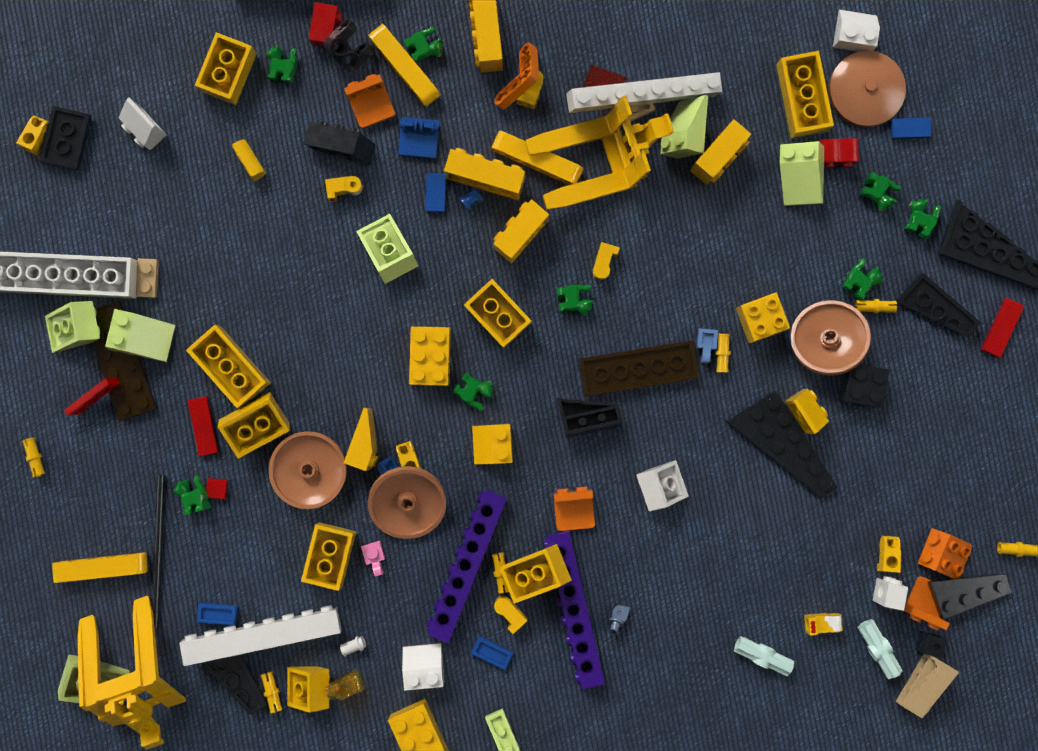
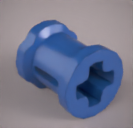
M475 187L467 195L459 198L467 211H470L471 207L477 203L484 202V199Z

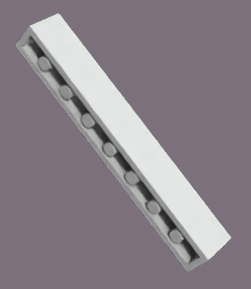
M720 72L575 88L571 89L566 96L569 113L613 108L621 97L625 95L627 96L629 106L687 100L703 95L713 97L722 92Z
M332 605L322 607L321 611L313 612V609L302 611V615L294 616L293 613L286 614L279 620H275L274 617L267 618L260 624H255L254 621L243 624L244 627L240 628L229 626L225 627L224 631L221 632L210 630L204 632L202 636H197L196 634L184 636L185 639L179 643L183 666L341 633V625L337 607L332 608Z

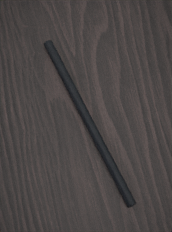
M157 475L152 594L155 630L159 629L165 475Z

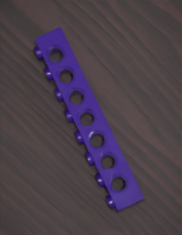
M485 489L484 493L480 491L476 501L480 504L477 510L473 509L469 519L472 521L470 528H465L462 536L465 539L463 546L459 545L455 556L458 559L456 564L451 563L447 573L451 575L449 581H444L440 592L443 593L441 600H436L433 608L436 611L434 618L430 617L426 628L429 629L427 635L449 643L507 497ZM490 506L493 509V513L486 516L482 513V508ZM483 524L486 529L485 532L477 533L475 525ZM469 542H476L478 549L470 551L467 545ZM468 560L471 563V567L463 569L460 562ZM461 578L464 585L456 587L453 584V580ZM448 596L455 597L456 603L454 605H449L446 602ZM446 614L449 617V621L442 623L439 620V615Z
M569 530L546 535L547 540H543L545 548L557 544L558 548L565 549L563 560L566 567L570 569L569 575L572 581L555 589H559L560 596L557 597L559 609L563 608L565 614L561 616L563 627H568L569 634L566 635L567 644L573 648V653L570 654L572 665H577L578 672L574 673L576 682L581 684L582 689L604 685L605 682ZM566 586L574 588V592L571 595H566L563 592ZM571 605L579 607L578 611L574 614L568 612V608ZM581 624L583 629L577 633L572 630L573 626ZM578 644H587V649L579 651L577 649ZM584 662H590L592 664V667L589 670H583L581 668Z

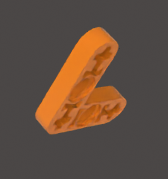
M529 42L524 44L519 52L520 74L504 87L494 100L495 105L503 110L533 86L539 77L538 50Z

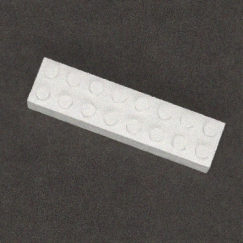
M0 252V292L136 299L138 260L125 257Z

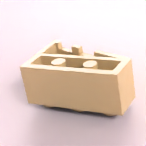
M923 654L896 702L923 718L959 672L937 658Z

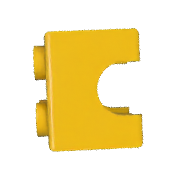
M777 292L735 308L748 343L790 329Z

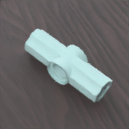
M870 619L862 622L858 629L868 645L869 653L878 662L886 678L891 679L899 676L903 670L894 657V651L888 640L882 636L874 620Z
M742 636L735 643L734 651L751 659L761 667L773 669L785 676H788L794 668L795 661L777 653L774 649L764 644H757Z

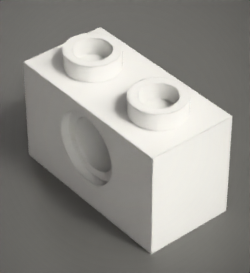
M884 576V579L877 578L873 601L884 607L904 611L908 587L902 585V581L896 580L893 577Z

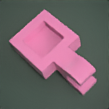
M381 541L361 546L366 565L372 563L374 576L384 574L380 561L386 558Z

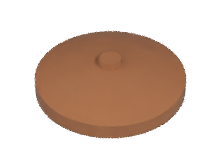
M860 51L847 56L834 69L828 84V95L832 108L841 119L857 127L870 128L887 122L899 111L905 99L906 83L901 69L890 57L876 51Z
M828 300L810 305L798 315L791 329V346L798 361L810 371L822 375H839L854 369L863 361L870 347L871 333L867 320L856 308L840 301Z
M306 431L290 435L275 448L269 462L270 483L275 493L285 503L293 507L314 509L326 505L341 492L345 484L347 464L344 463V453L334 440L324 434Z
M411 466L397 467L382 474L372 485L368 497L369 514L374 524L390 536L402 539L421 537L431 532L441 522L446 510L445 491L439 480L428 471Z

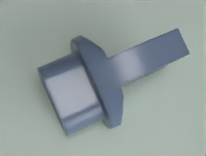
M618 605L613 609L612 618L609 620L611 624L610 633L617 634L619 627L623 626L628 617L630 607Z

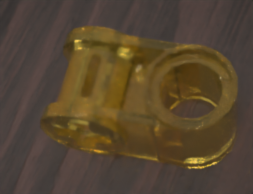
M359 670L349 672L328 684L326 687L327 697L330 700H342L363 691L365 685Z

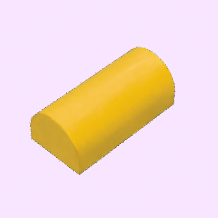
M245 139L232 144L234 152L252 181L255 182L266 174Z

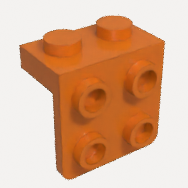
M380 74L369 75L365 78L366 80L351 82L347 85L348 87L344 88L361 128L369 127L395 116V111Z
M588 486L576 487V491H569V488L557 489V493H553L556 525L559 531L586 529L595 526L592 489H588Z
M931 528L917 564L953 579H959L971 554L972 545L950 534Z
M922 576L917 577L905 604L904 611L909 613V618L920 623L922 619L927 621V626L939 631V628L947 630L950 623L939 617L927 582L931 580Z

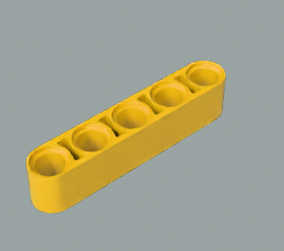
M381 24L368 35L373 45L425 107L441 96L437 88L384 24Z
M498 131L491 150L568 185L578 183L583 171V167L551 152L529 155L524 140L503 131Z
M147 553L52 563L53 583L148 572Z

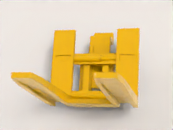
M625 95L621 97L605 117L545 132L527 139L525 145L529 155L548 153L601 139L612 170L611 174L561 187L544 194L543 200L546 209L568 207L637 186V183L647 177V174L651 171L646 157L649 153L648 148L659 138L670 136L674 132L669 114L650 119L644 125H640V123L631 125L628 118L632 115ZM622 125H623V128H624V131H625V134L623 135V137H622L621 131H619V128H620Z
M145 596L134 600L133 605L136 670L101 683L98 628L96 617L90 615L79 620L78 682L80 708L86 712H92L98 716V720L103 723L107 722L113 727L120 724L128 725L140 734L141 746L148 750L164 744V740L161 738L160 725L152 718V706L162 703L169 708L186 702V698L159 677L153 610L150 598ZM146 691L154 698L144 701L137 695ZM126 699H127V706L123 705V704H124V701H125Z

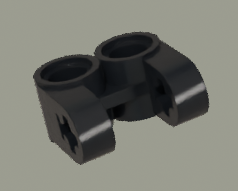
M348 19L327 36L324 47L341 68L352 72L357 70L371 57L375 50L369 42L362 43L354 51L350 48L346 40L356 32L357 27L351 19ZM339 41L338 49L334 50V43ZM348 56H350L351 61L349 64L346 65L345 60Z

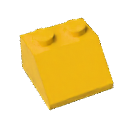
M809 389L801 390L784 402L804 433L816 434L829 422L827 418L828 413L822 406L818 405L816 402L818 400L817 396L812 390L809 391Z
M510 424L472 426L474 464L513 462Z
M318 666L287 667V706L309 713L329 709V669Z

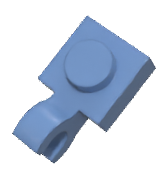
M698 329L696 348L702 349L700 363L710 362L711 350L717 349L718 330Z

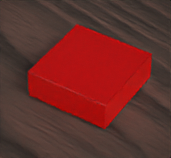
M207 478L206 491L208 492V498L226 499L228 479Z

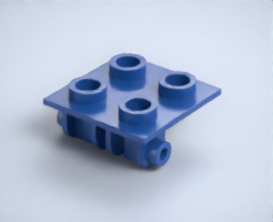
M402 117L399 124L401 129L398 155L436 158L439 120Z

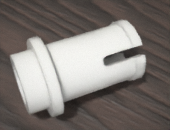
M356 636L354 640L341 644L340 649L343 656H347L358 650L363 651L366 647V642L362 636Z

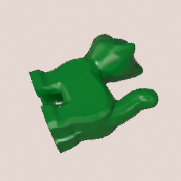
M433 26L416 32L411 38L403 41L409 54L413 49L416 50V52L411 54L416 64L431 55L436 57L442 56L444 49L441 42L442 39H437L430 45L426 39V36L432 35L435 32V27Z
M279 45L267 50L266 57L270 60L268 80L278 82L279 75H283L281 80L286 84L293 85L296 72L297 49L292 48L290 51V60L281 59L282 49Z
M871 172L864 183L871 184V188L865 186L861 189L859 196H865L871 201L876 202L878 209L885 211L897 202L892 197L885 195L888 187L893 191H900L902 187L896 185L885 176H879Z
M918 199L910 202L909 207L912 210L908 225L904 227V230L910 233L916 232L917 228H920L921 232L918 236L923 239H928L931 231L937 225L939 211L942 209L940 205L934 207L932 215L925 214L924 211L927 207L928 199Z
M861 258L860 262L852 268L842 285V288L847 292H850L854 286L857 290L853 296L859 300H863L866 297L865 294L873 285H880L883 281L879 267L872 269L867 276L860 271L866 263L864 258Z
M590 284L587 286L570 285L565 288H557L558 299L565 298V302L559 303V312L578 311L583 316L588 315L592 309L593 301L586 299L580 301L579 293L580 291H590L592 286Z
M465 373L461 380L466 383V386L461 388L457 384L453 393L469 406L483 411V405L476 402L475 398L478 392L485 397H492L494 391L493 383L491 381L481 382L471 377L469 373Z
M198 475L194 477L195 490L190 491L188 479L183 482L179 481L174 489L175 495L181 498L184 515L211 508L208 501V492Z

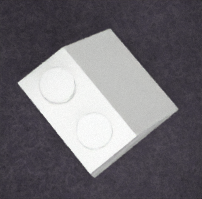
M839 10L833 48L856 52L873 51L877 47L880 31L877 16Z
M131 98L126 99L119 119L123 122L121 126L127 133L130 134L132 132L136 136L134 140L141 148L145 146L151 150L167 134L141 106Z
M676 460L637 474L638 482L649 511L666 508L689 497Z
M441 643L403 647L402 672L404 691L444 686Z

